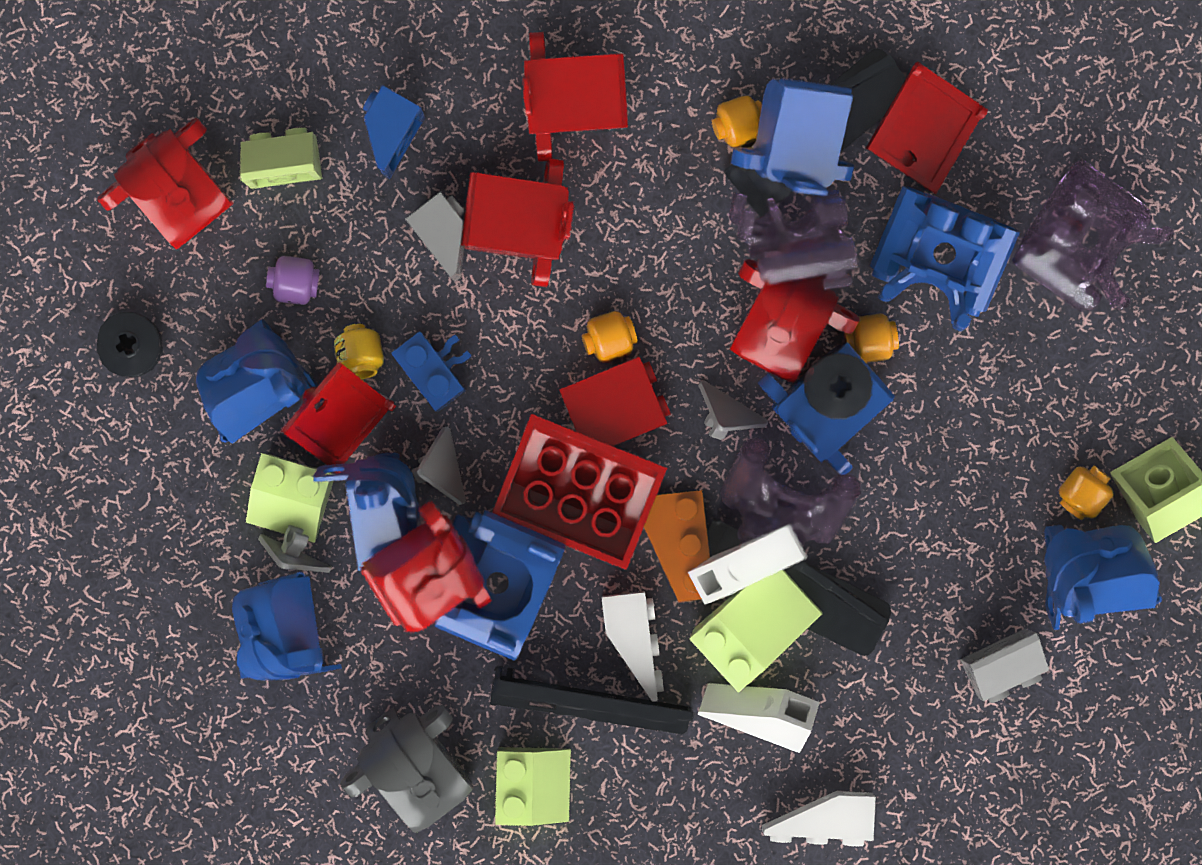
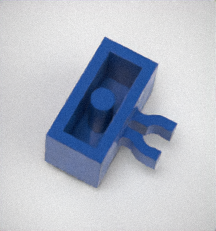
M419 331L391 354L432 408L439 412L466 391L451 371L453 365L465 363L472 358V355L467 350L462 356H453L444 362V357L451 353L452 346L460 341L459 338L453 335L446 341L444 348L437 352L424 334Z

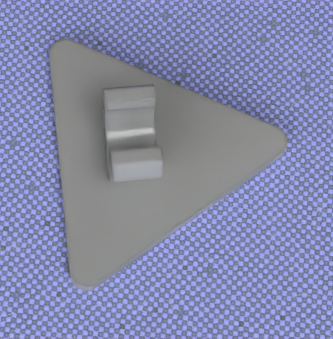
M702 380L698 385L710 412L704 422L706 426L712 427L709 432L710 437L723 440L728 431L764 428L767 426V419L708 382Z
M443 427L427 454L418 459L420 465L417 468H413L412 473L418 483L427 481L457 504H465L466 498L451 430L449 427Z
M289 525L285 532L283 543L260 534L258 540L280 568L330 573L331 566L302 553L309 539L307 535L302 534L303 529Z

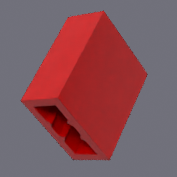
M640 357L559 390L576 432L611 446L618 445L666 425L665 417L671 415L664 396L656 397L651 384L657 382L650 362L642 363Z

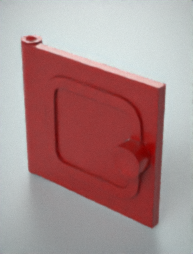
M916 62L866 149L930 192L937 194L977 123L987 115L988 109L921 63ZM910 152L914 154L915 161H913V157Z
M338 362L317 388L311 387L304 392L302 397L303 405L281 431L326 465L344 464L388 410L392 412L396 405L392 400L383 397L341 362ZM321 398H324L325 401L322 406L316 409L314 406L319 403Z

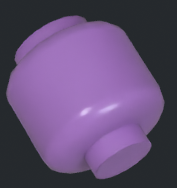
M281 256L277 260L276 267H268L266 288L273 289V297L277 302L306 305L311 297L316 298L320 269H315L310 259Z

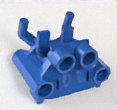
M902 186L870 264V267L873 268L872 276L888 282L880 289L878 298L881 301L889 302L910 284H932L942 290L949 299L953 328L963 331L970 325L971 318L969 315L979 317L981 312L987 311L1020 231L939 197L908 186ZM944 242L951 244L956 251L955 258L947 264L937 262L933 256L935 247ZM901 266L906 267L899 273Z
M487 510L483 514L475 512L473 518L458 514L453 520V526L471 550L474 562L483 576L484 588L492 602L479 610L471 598H466L460 602V605H456L435 621L434 627L515 661L555 575L565 550V544ZM494 572L505 574L509 581L507 589L499 594L492 593L486 585L487 578Z

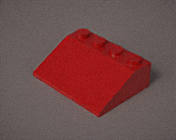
M531 414L492 513L565 544V546L627 570L667 468Z

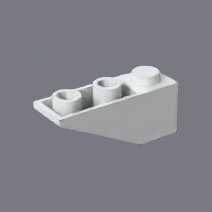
M789 524L716 554L689 571L688 574L704 604H708L795 564L807 556Z
M645 591L602 596L606 635L652 702L658 701L657 692H663L664 689L661 670L654 671L653 656L659 655L657 634L650 635L648 620H655L653 598L646 599Z
M708 683L698 715L800 753L812 730L820 702L786 689L746 686L738 693L732 685Z
M835 791L763 824L762 832L764 835L770 836V841L788 843L792 842V837H806V843L828 844V839H842L843 845L864 846V840L873 841L876 797L873 793Z

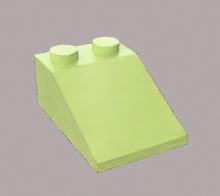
M782 569L735 592L694 628L689 639L739 693L768 668L823 612Z

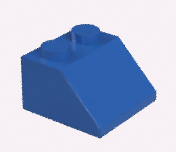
M382 85L378 93L372 91L364 104L363 110L367 112L364 119L377 167L385 177L390 179L426 117L421 107Z

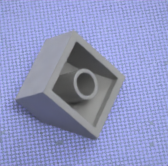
M440 192L407 217L406 221L452 280L456 282L461 278L465 248L461 246L464 225L462 220L465 217V212L452 195L445 199Z
M1027 629L1018 631L960 659L978 699L982 701L988 699L990 703L1006 698L1010 695L1008 690L1019 684L1026 688L1038 683L1043 679L1041 674L1049 671L1037 633Z

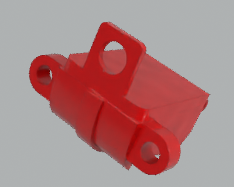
M544 32L529 33L531 60L524 61L523 93L529 134H536L538 162L548 161L549 158L553 159L551 133L628 127L624 54L546 59Z
M198 118L192 119L175 133L168 129L157 137L154 133L147 136L125 155L127 161L114 173L116 181L97 198V201L106 211H110L130 196L176 250L234 204L188 149L207 131Z
M548 159L545 166L543 183L482 173H470L461 246L473 251L532 258L531 285L547 287L552 261L559 260L563 241L569 239L574 202H568V187L562 186L564 161Z
M745 259L738 272L739 276L761 290L729 350L771 374L794 383L826 324L842 332L852 334L860 318L852 311L837 304L839 297L836 296L834 291L824 286L827 277L808 266L795 261L792 269L782 264H774L772 269L759 262Z
M432 501L418 509L425 521L423 524L362 563L363 566L360 568V571L395 626L401 624L406 632H419L427 628L466 598H471L479 610L492 602L484 588L483 576L474 562L473 554L461 535H458L448 516L441 514Z

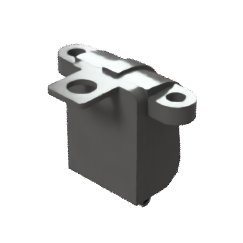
M443 705L431 708L421 717L416 713H408L401 719L394 707L389 709L366 727L365 730L370 743L360 750L357 757L359 764L346 773L340 782L342 789L352 798L362 794L373 785L404 823L415 833L430 827L464 801L474 789L473 781L436 737L453 720L452 715ZM387 720H390L386 727L376 732V730L382 723H384Z

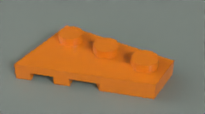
M702 490L657 495L644 525V530L678 603L702 600L688 574L689 571L710 558Z

